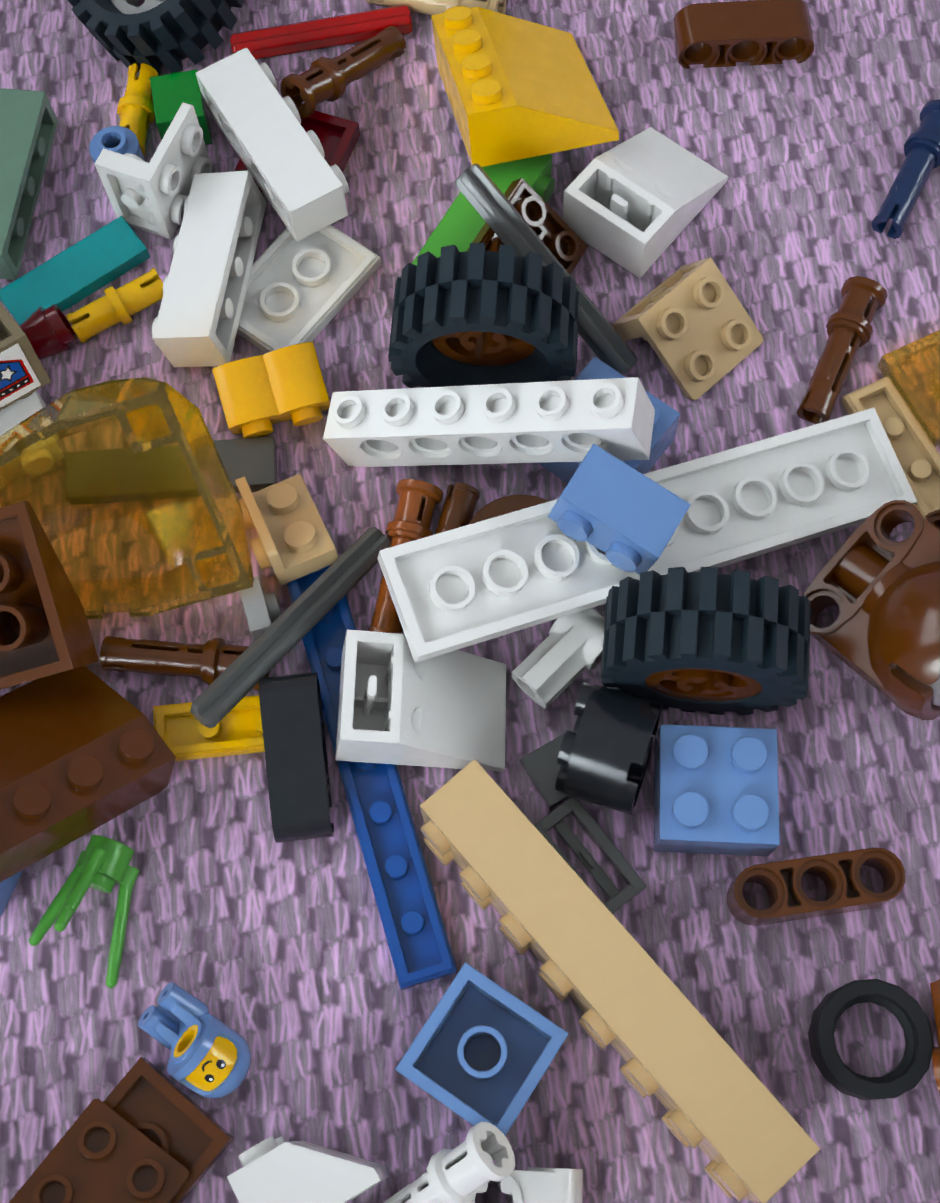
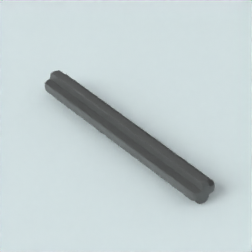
M475 163L469 166L458 176L455 181L456 187L505 245L515 247L516 256L524 257L529 251L543 256L542 266L545 267L555 262L563 268V278L571 276L479 164ZM576 283V292H579L580 297L578 334L602 362L622 375L627 373L638 361L636 354Z
M368 528L192 702L190 712L196 720L207 728L215 727L259 682L260 678H263L378 563L379 551L390 548V539L378 528Z

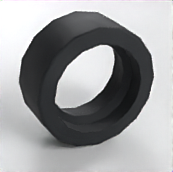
M879 979L854 980L826 994L813 1011L808 1032L811 1057L823 1078L841 1093L861 1100L897 1098L915 1088L930 1067L932 1050L934 1048L930 1022L918 1001L901 987ZM873 1003L882 1006L897 1018L903 1028L906 1043L903 1059L895 1070L884 1076L867 1077L855 1073L843 1063L836 1050L834 1032L837 1020L846 1009L855 1004Z

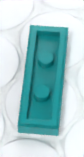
M120 216L0 289V300L20 326L40 306L47 309L56 304L63 312L151 257L142 241L124 218Z

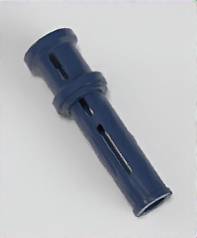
M940 99L931 100L923 106L920 112L921 124L915 133L910 134L904 144L906 159L877 216L872 221L873 230L882 234L888 220L893 219L886 235L893 239L899 238L902 235L904 226L932 169L940 166Z

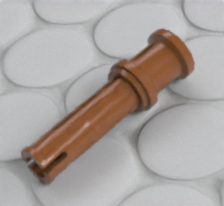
M415 479L399 480L395 490L399 495L394 520L387 524L385 530L387 537L391 541L390 547L433 535L430 531V525L435 505L440 504L443 498V491L431 483ZM383 575L368 631L402 634L403 628Z

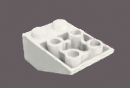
M650 127L591 161L564 190L562 219L584 242L638 278H641L727 182L728 176Z
M347 629L341 657L335 761L463 769L475 759L485 771L504 772L506 664L460 650L415 663L405 634Z

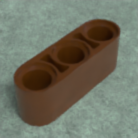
M801 0L697 3L682 8L676 13L674 18L678 63L685 69H690L689 65L703 64L704 68L736 66V62H750L751 66L783 64L782 60L796 59L797 63H802L814 51L809 8Z
M866 848L757 864L744 869L730 884L727 891V905L730 913L739 922L752 926L873 909L895 898L902 891L906 881L905 869L901 860L893 852L884 848ZM861 866H870L881 874L883 879L881 893L872 892L862 884L859 872ZM804 874H813L824 882L827 891L825 901H814L803 892L801 878ZM755 882L767 890L770 897L768 909L756 910L745 902L742 894V888L745 883Z

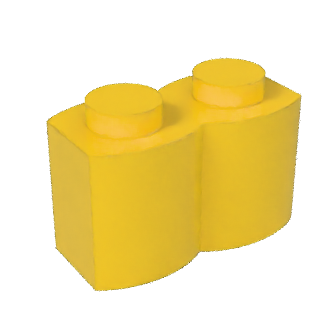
M313 341L283 347L264 355L235 360L212 369L228 429L233 435L242 433L244 439L267 436L274 432L273 424L292 420L294 426L315 423L323 419L322 411H326L330 407L328 392Z

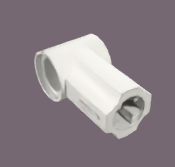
M594 608L557 618L550 628V635L512 671V679L536 704L546 709L586 668L591 671L599 665L595 660L603 652L605 618Z

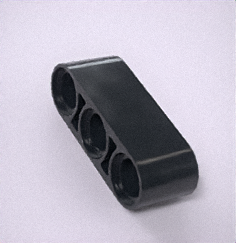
M317 672L260 678V710L275 842L282 843L334 837V823H331L329 808L332 807L318 674Z

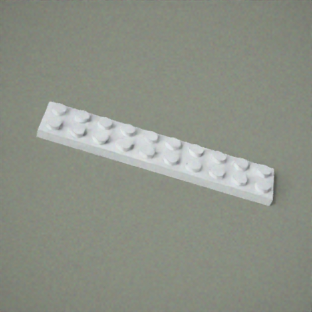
M875 408L643 474L691 504L661 556L648 571L654 570L660 575L668 574V568L684 567L687 572H701V567L721 568L862 524L883 504L893 500H905L915 504L917 499ZM558 499L380 550L377 557L415 663L606 604L607 596L612 586L619 587V582L627 577L640 580V575L636 572H627L617 568L607 559L606 553L587 541H576L565 535L559 529L557 523L548 517Z

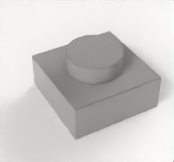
M258 576L237 582L250 633L254 641L282 614L276 593L265 594Z

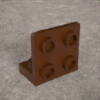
M94 1099L9 1203H171L188 1181L190 1174L187 1168L100 1099Z

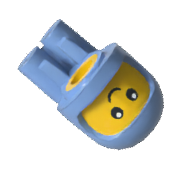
M170 982L164 987L157 999L159 1005L157 1007L154 1005L149 1006L141 1015L138 1027L171 1050L167 1072L174 1079L206 1098H221L233 1093L245 1079L250 1067L251 1052L247 1042L236 1031L215 1016L209 1014L205 1003L175 983Z

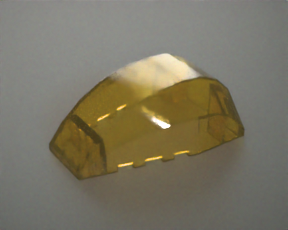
M142 377L110 380L74 389L0 436V508L22 501L30 502L84 608L87 620L103 619L105 613L129 612L130 617L152 616L253 587L254 576L239 499L199 408L168 383Z

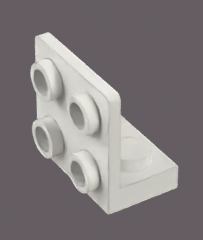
M184 102L181 104L149 163L137 155L131 153L123 155L104 148L95 162V167L116 217L122 216L131 227L168 239L172 238L178 225L182 224L184 200L190 193L194 174L212 173L213 169L212 161L209 159L203 139V130L199 125L194 106Z

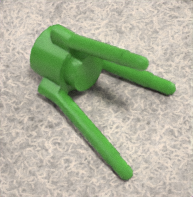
M92 835L86 850L81 851L73 871L31 934L29 943L32 946L38 945L54 922L55 930L59 932L64 931L89 887L101 892L111 893L114 884L120 885L106 976V986L109 988L115 987L122 960L132 888L140 872L139 869L129 865L134 850L113 839Z

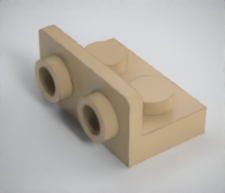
M301 474L254 493L251 492L245 476L235 480L242 498L234 501L233 505L245 532L255 528L258 533V537L249 540L261 570L272 566L280 586L332 565L339 558Z

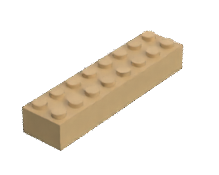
M475 759L420 805L424 825L420 830L425 836L423 841L444 866L452 860L462 870L459 876L463 880L461 885L482 910L486 909L490 904L502 917L499 919L502 925L499 930L521 956L529 949L543 964L539 968L541 971L538 974L557 999L563 1002L570 996L580 1007L584 1014L578 1022L590 1038L602 1050L611 1043L623 1057L626 1063L619 1070L631 1086L643 1098L654 1094L665 1106L668 1112L661 1119L672 1134L686 1148L690 1145L694 1149L697 1146L702 1149L711 1160L704 1167V1170L728 1198L731 1199L734 1196L739 1202L744 1198L755 1203H766L820 1150L819 1146Z

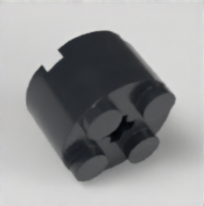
M583 682L574 710V715L578 716L574 730H566L559 750L557 764L561 766L555 790L564 792V795L631 815L651 755L652 735L656 736L663 704L600 685H591Z

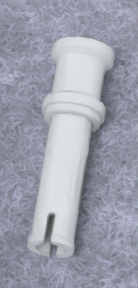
M481 1121L468 1130L466 1140L453 1150L443 1148L434 1154L429 1161L426 1172L421 1177L405 1186L383 1203H471L475 1199L477 1190L490 1180L501 1182L513 1173L515 1157L511 1145L496 1126L489 1122Z

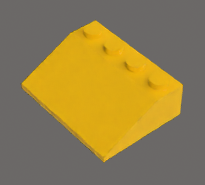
M455 6L447 9L444 13L431 15L438 70L471 165L476 163L481 167L619 140V130L572 33L481 7Z

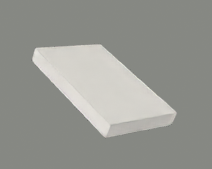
M332 225L296 242L288 228H286L251 267L237 333L265 353L299 343L312 342L382 265L381 257Z

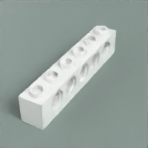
M639 377L340 391L332 393L323 440L348 466L355 467L582 462L593 443L621 461L649 460L655 409Z

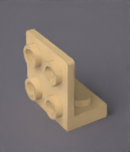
M711 257L681 266L612 324L624 341L640 337L644 341H648L678 387L689 400L700 398L759 347L764 340Z

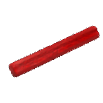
M400 5L233 33L230 43L233 54L247 47L256 60L363 42L388 26L398 28L402 35L412 32V19L408 6Z

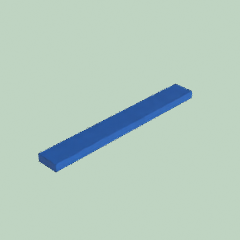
M331 565L287 583L292 603ZM346 595L302 638L311 672H317L323 715L334 754L336 753L342 650L347 629L356 630ZM337 761L400 989L404 990L457 973L397 765Z

